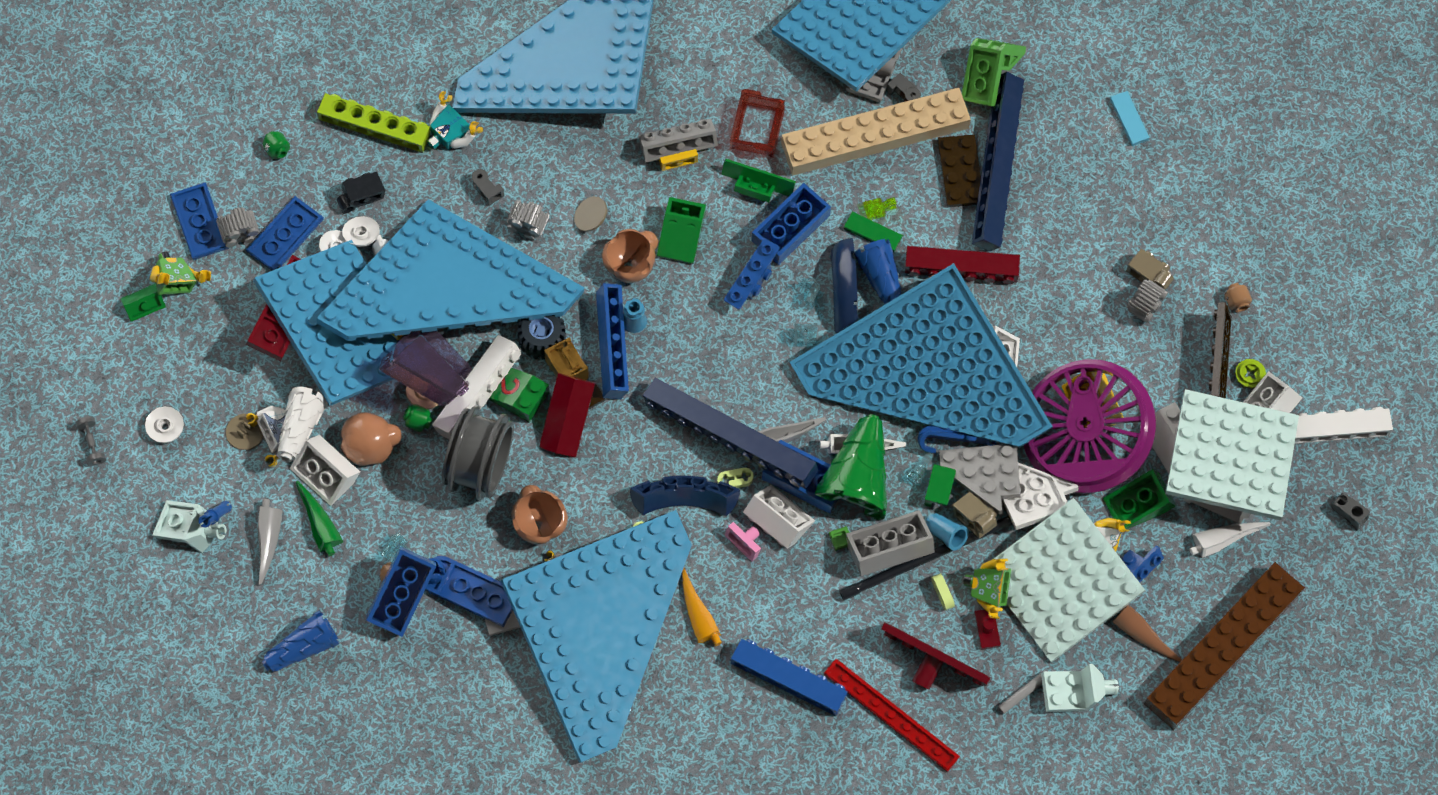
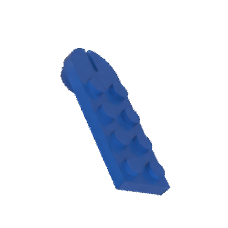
M445 556L429 558L436 562V568L434 570L435 574L432 575L425 589L426 591L499 626H505L513 609L500 581Z

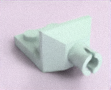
M166 500L153 536L157 539L185 542L198 552L203 553L212 543L213 538L223 539L225 535L219 533L226 534L227 529L224 524H218V522L207 528L202 527L201 525L204 523L199 524L198 520L207 510L199 504Z
M1093 664L1087 665L1081 671H1044L1041 673L1046 712L1088 711L1105 695H1117L1119 686H1114L1118 684L1117 680H1104L1103 674Z

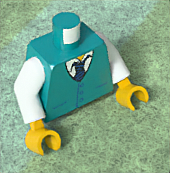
M442 91L439 94L441 102L437 103L430 121L431 134L434 136L427 140V143L432 149L437 148L440 144H443L448 150L451 148L467 147L475 138L476 133L483 132V127L476 129L479 122L473 121L469 124L449 104L446 105V102H451L452 95H448L445 100L444 95L446 91Z

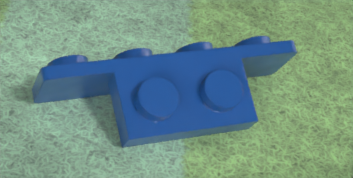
M764 238L725 296L724 301L740 310L747 298L752 299L754 295L758 296L762 289V283L764 280L767 281L772 274L770 263L780 250V247Z
M1155 546L1144 558L1129 550L1121 559L1140 583L1161 563L1164 557L1160 547Z

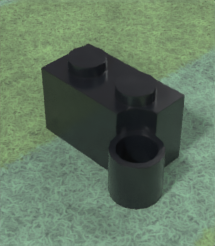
M368 172L360 177L348 178L342 182L341 188L344 194L340 195L336 201L341 212L346 214L354 211L357 207L383 199L386 190L378 173Z

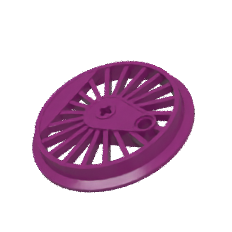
M1078 360L1053 370L1033 389L1032 393L1038 403L1044 400L1067 414L1066 417L1044 411L1048 418L1066 421V423L1051 424L1053 426L1051 429H1067L1038 441L1033 439L1023 445L1026 455L1035 469L1077 484V493H1096L1120 485L1133 476L1143 465L1155 439L1156 416L1150 395L1143 384L1131 372L1117 364L1104 360ZM1086 372H1097L1095 382L1086 376ZM1081 373V376L1075 380L1073 385L1070 375ZM1103 373L1113 376L1099 397L1098 389ZM1066 378L1072 393L1071 401L1056 385L1057 382ZM1118 379L1127 385L1102 406V403ZM1089 383V388L1081 391L1082 385ZM1051 387L1067 403L1069 410L1044 396ZM1129 391L1134 393L1137 400L1104 413ZM1139 405L1141 416L1106 419ZM1087 421H1089L1090 424L1085 428L1083 425H1086ZM1141 422L1140 433L1108 426V424ZM1106 432L1138 438L1135 447L1131 449L1106 434ZM1067 435L1043 456L1040 455L1037 449L1038 446ZM1103 437L1124 449L1130 455L1127 458L1118 459L1103 442ZM1072 439L1057 464L1048 465L1045 462ZM1099 442L1112 459L1102 460L1096 443ZM1077 444L1073 462L1064 463ZM1084 445L1085 462H1079L1081 450ZM1090 445H1092L1098 461H1090Z

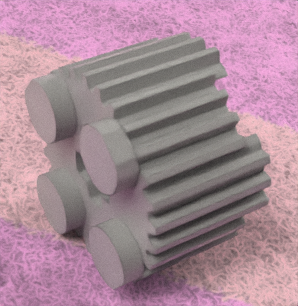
M515 200L506 221L508 223L507 229L511 232L519 231L524 233L525 238L534 240L535 237L542 235L550 215L541 211L542 207L534 202L522 204L521 200Z
M243 207L234 208L231 210L230 215L228 214L224 218L221 215L216 220L223 243L228 248L240 242L244 244L254 242V237L259 233L253 211H245Z
M1144 280L1126 308L1139 319L1149 323L1154 315L1151 312H1157L1162 305L1160 300L1163 301L1169 292L1151 280Z

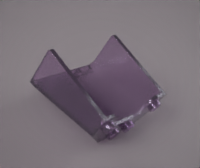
M420 330L411 331L410 334H406L393 346V350L381 360L379 369L436 404L443 406L452 402L458 395L463 396L469 390V382L465 381V379L470 374L472 367L438 331L422 333Z

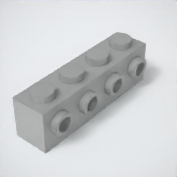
M703 119L698 122L639 135L640 147L645 162L659 160L660 157L693 149L698 151L718 146L716 130L711 119Z

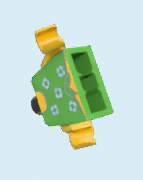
M162 252L158 255L159 260L152 268L150 274V281L156 284L159 295L190 293L197 281L200 283H204L205 280L211 281V271H194L186 264L183 258H171L168 252Z
M992 559L983 563L980 568L975 569L974 576L968 574L964 576V586L972 587L971 596L976 598L977 602L988 612L990 618L1000 619L998 611L1003 609L999 606L1007 604L1011 568L1005 567V562L1008 559Z

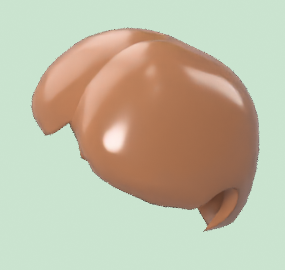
M634 229L619 231L604 246L602 259L606 270L625 283H636L643 280L653 268L658 238L651 231L639 232ZM628 261H632L633 266H624Z
M361 412L351 416L344 423L341 430V450L344 456L353 464L359 466L380 464L389 458L393 447L400 442L401 430L398 426L389 424L378 415Z
M532 484L521 489L520 498L515 502L511 513L517 534L523 540L532 544H545L551 539L560 536L568 522L567 511L561 500L552 492L542 491L538 486ZM535 521L543 522L540 530Z

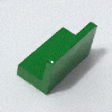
M156 284L121 298V302L131 322L166 307L162 296L157 292Z
M936 464L933 465L924 501L925 506L931 507L932 503L948 505L956 473L955 469Z

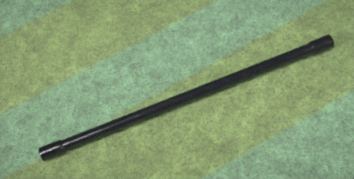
M1069 494L1065 495L1066 500H1070ZM1010 516L998 520L997 526L983 537L1012 525ZM973 532L968 533V538L963 546L981 538H978ZM944 544L935 548V553L901 563L859 583L847 586L839 590L843 601L869 588L948 554L953 550Z

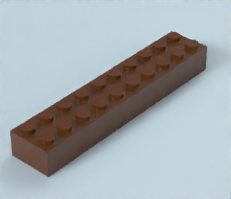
M1274 562L1146 698L1144 705L1174 731L1302 594L1305 587Z

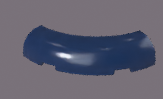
M853 238L839 241L831 250L834 331L836 333L858 321L857 305H854V302H857L856 261L853 255Z
M685 475L662 477L661 481L652 483L648 480L630 488L633 505L643 516L654 510L671 506L701 507L727 516L736 506L740 495V489L720 481L718 484L707 481L706 477Z

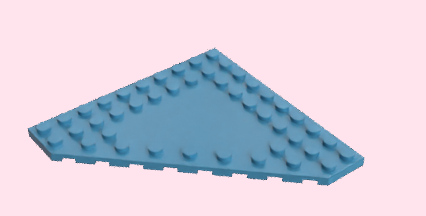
M568 0L459 77L453 108L459 113L636 114L654 0Z
M428 199L317 317V323L347 341H354L359 337L371 339L383 337L385 334L397 336L410 334L411 331L421 330L423 333L437 331V328L448 327V329L464 328V325L475 324V326L491 325V322L497 321L509 323L517 322L518 319L523 318L535 320L543 319L544 316L549 315L561 317L584 293L585 287Z
M954 263L790 361L791 366L810 396L945 429L950 428L949 430L1017 447L1023 446L1053 428Z
M677 510L501 580L579 763L616 748L692 546Z

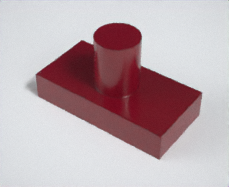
M986 610L974 611L981 650L1001 647L996 619L990 618Z

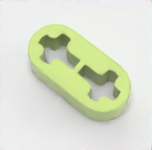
M749 468L728 470L718 475L717 483L719 484L720 481H723V477H727V479H734L729 481V485L736 488L746 487L753 482L754 475ZM742 473H746L747 476H750L748 477V481H744L743 478H740L742 477Z
M942 574L932 576L931 581L943 609L946 611L955 607L954 600Z

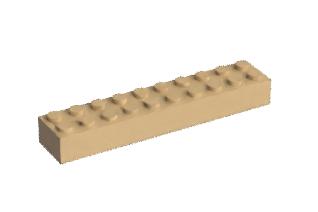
M955 88L782 134L781 145L791 174L794 176L969 129L971 119L960 88Z

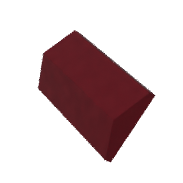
M558 373L539 445L540 448L557 454L577 456L595 387L594 382Z

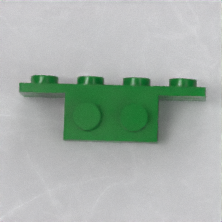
M725 159L721 173L724 176L737 180L734 192L768 203L774 192L790 196L794 192L796 184L794 180L729 159Z

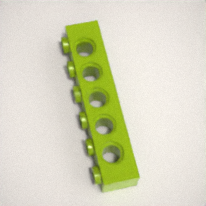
M325 93L317 111L318 119L422 153L431 135L430 126L424 122H414L408 117H399L386 110H377L370 105L364 106L351 99L345 100L336 94L329 95ZM338 109L344 110L342 112H336ZM357 114L361 115L359 118H354ZM373 120H378V121H379V122H377V123H375V124L371 123V121H373ZM392 125L396 126V128L389 129L388 127ZM408 131H413V132H414V133L411 134V135L405 134V133L408 132Z

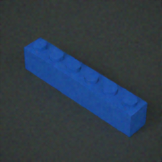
M603 283L596 291L603 398L622 399L629 391L622 285Z
M741 639L731 657L732 665L837 716L848 693L844 686L838 683L832 684L828 682L826 677L820 674L816 676L810 673L808 668L801 665L798 667L792 664L790 659L786 657L780 658L774 655L775 653L768 648L762 649L750 639Z

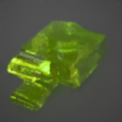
M881 197L863 202L866 217L870 220L886 217L885 211L897 209L895 197L889 198L882 202Z

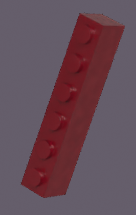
M907 246L904 273H908L913 277L919 275L931 277L954 263L962 278H965L967 281L980 279L987 283L1003 281L1004 284L1018 282L1020 255Z

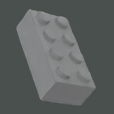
M920 510L846 534L848 550L861 576L935 553L933 536Z

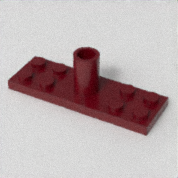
M292 255L287 265L301 259ZM266 304L246 345L281 362L290 341Z
M884 622L881 629L885 631V636L895 641L899 638L903 640L902 645L912 650L916 647L926 652L912 679L918 685L930 690L944 662L954 667L955 673L966 677L967 674L973 677L972 681L980 686L990 684L992 678Z

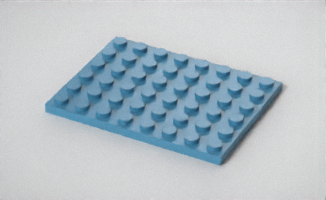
M802 0L772 28V34L857 92L951 0Z
M352 240L257 276L253 280L329 406L420 369L428 363L416 342H406L404 336L397 340L391 334H385L380 338L368 339L367 337H359L354 341H347L317 323V317L367 265L356 246L350 244L353 243Z

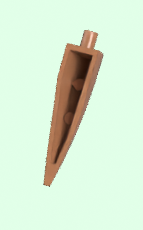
M1129 604L1120 610L1118 616L1112 621L1126 634L1151 650L1178 662L1182 661L1157 636L1145 619Z

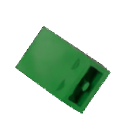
M669 197L657 257L694 264L706 215V204Z

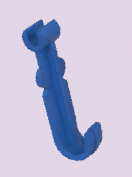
M937 426L924 427L918 434L920 448L929 453H936V449L924 444L925 439L928 437L986 444L988 446L997 445L995 441H989L988 439L949 430L950 428L945 429Z

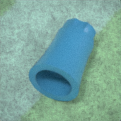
M635 298L627 301L623 313L624 328L631 333L640 332L647 325L644 305L639 299Z
M937 513L931 514L926 519V524L931 534L944 542L951 550H958L965 544L969 533L967 527L957 524Z

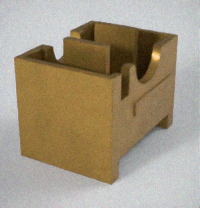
M570 337L544 350L545 361L550 370L554 372L556 378L558 373L584 380L589 379L588 367L584 364Z

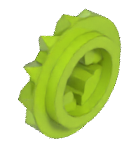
M1245 359L1237 365L1235 375L1237 382H1240L1243 387H1250L1252 389L1266 375V370L1259 361ZM1247 370L1250 372L1256 371L1253 375L1254 378L1251 376L1245 377Z

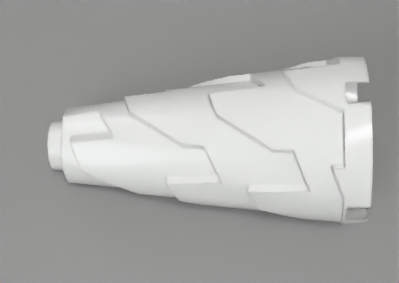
M295 387L290 391L284 414L286 416L281 429L282 435L278 446V455L284 462H291L296 459L297 454L301 452L314 426H317L327 407V401L319 392H317L316 396L311 394L313 389Z

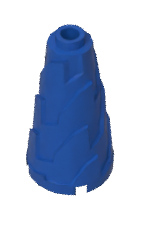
M889 239L871 242L864 245L865 251L861 252L859 248L854 252L860 267L884 305L901 295L898 272Z
M320 610L313 613V616L298 626L282 642L266 652L262 663L267 671H279L295 662L340 644L327 618H322L323 613Z

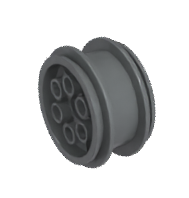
M475 405L471 409L464 408L455 424L443 463L442 484L448 485L450 492L456 491L459 485L476 490L477 500H483L485 496L491 498L494 495L501 481L512 445L514 422L508 421L506 414H501L497 421L480 416V407Z

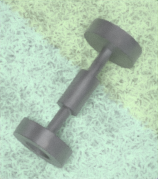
M86 416L78 419L75 422L78 430L86 429L87 435L85 437L89 449L92 450V454L86 457L87 465L95 466L106 461L105 453H96L95 439L89 429L96 425L95 418L93 416Z

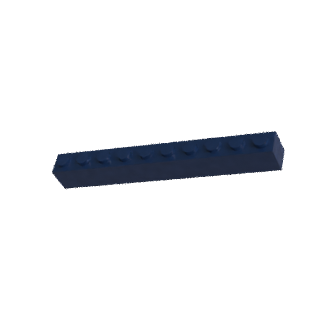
M1009 72L1001 74L996 104L991 106L972 237V245L986 251L1000 248L1003 242L1002 235L1005 226L1007 199L1010 191L1015 143L1017 141L1016 135L1019 125L1021 99L1024 91V79Z
M656 377L643 394L645 405L651 410H659L666 418H674L681 426H689L698 435L702 436L704 434L713 443H720L728 451L741 454L745 460L756 462L760 468L773 471L777 477L788 479L796 487L801 486L806 489L818 472L817 464L813 460Z

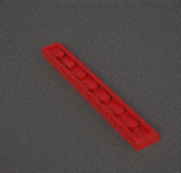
M835 659L824 672L827 678L834 683L844 686L851 697L947 773L960 758L957 753L838 659Z

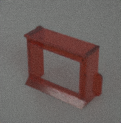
M743 89L729 141L730 149L768 155L774 158L785 112V100L761 96L760 91ZM747 105L776 111L768 144L739 140Z

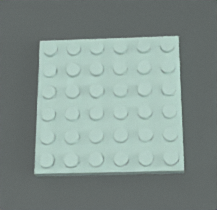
M1185 389L1165 494L1281 520L1299 415Z
M1074 498L994 558L1008 559L1005 562V567L1011 568L1007 605L1051 662L1146 591Z

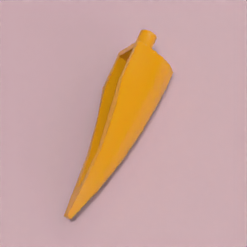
M683 568L684 597L698 643H704L712 639L714 646H718L722 643L719 637L721 636L712 615L695 592L687 572Z

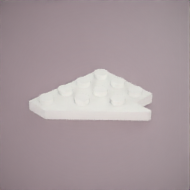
M1018 463L1021 498L1002 499L1015 529L1018 530L1047 519L1068 503L1065 495L1078 491V485Z

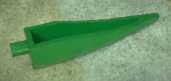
M296 481V486L308 514L314 541L320 552L326 551L329 557L335 554L333 547L343 543V540L322 506L299 481Z

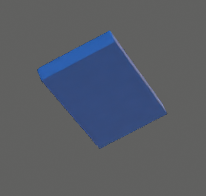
M206 182L170 194L192 260L229 249L223 243L216 222L218 216Z
M294 196L246 249V252L271 271L282 267L324 220V217Z

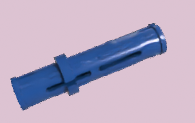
M223 501L215 508L208 509L204 515L200 516L199 524L203 522L204 524L201 526L207 528L217 523L223 515L232 510V505L227 506L230 502Z

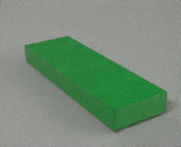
M853 211L844 225L845 230L870 242L889 239L893 253L903 235Z

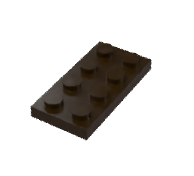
M975 134L938 137L947 208L977 205L981 174Z

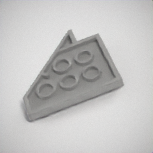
M1003 444L939 451L940 466L956 470L954 481L974 496L980 498L998 514H1002V499L1021 498L1017 446Z

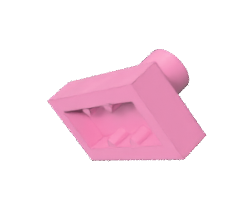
M734 522L731 523L724 536L752 562L758 557L761 550L753 541L759 536V531L755 527H751L744 532Z

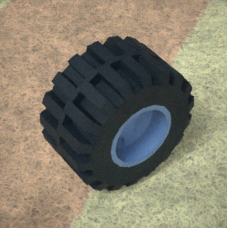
M555 315L544 316L543 319L535 320L523 318L518 323L519 345H521L523 352L526 350V355L529 357L533 354L534 359H538V356H541V359L545 360L544 350L566 339L563 318L555 317Z

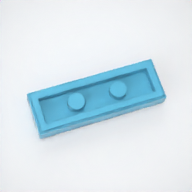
M1128 91L1111 96L1110 101L1131 145L1134 146L1148 141L1150 137Z

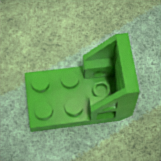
M976 38L970 45L962 89L964 101L995 106L1001 71H1010L1025 55L1026 46Z

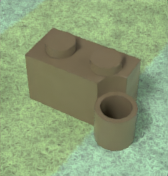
M1142 248L1128 264L1126 272L1140 282L1151 280L1165 290L1174 280L1171 272H1169V265L1165 262H1160L1151 252L1145 251Z
M968 492L952 505L954 517L978 538L983 537L997 526L995 518L997 514L994 509L988 508L980 498L974 496L971 492Z

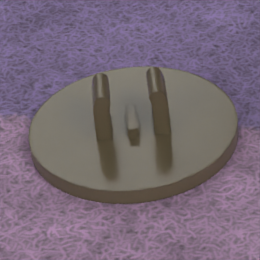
M596 196L582 201L575 211V225L584 232L597 229L604 222L607 215L605 201Z
M247 414L235 416L226 427L228 442L234 448L240 450H249L256 447L264 437L258 424L255 427L248 424L254 418L247 420Z

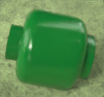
M271 131L265 135L262 144L270 158H284L289 152L290 143L283 133Z
M418 404L408 406L402 418L406 427L417 432H422L425 428L428 429L433 420L430 418V410Z

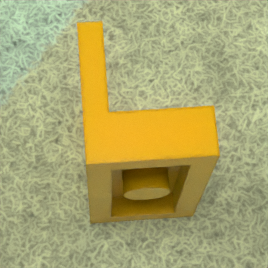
M693 149L660 157L661 170L665 171L698 163L697 150Z

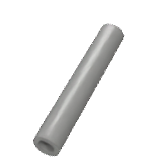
M1041 673L998 706L1003 715L1042 685Z

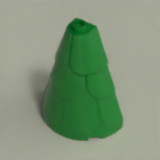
M869 414L858 420L844 440L843 447L835 456L831 466L817 485L815 495L829 501L842 498L864 507V515L881 521L886 516L887 497L884 463L885 444L882 421L878 416Z

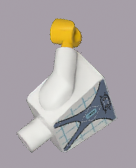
M275 406L264 408L258 411L256 415L253 413L246 415L247 420L254 418L248 424L252 427H255L257 424L259 425L271 452H275V455H267L265 457V461L271 458L274 459V462L269 467H275L277 460L280 459L278 446L286 416L284 415L285 410L283 408Z

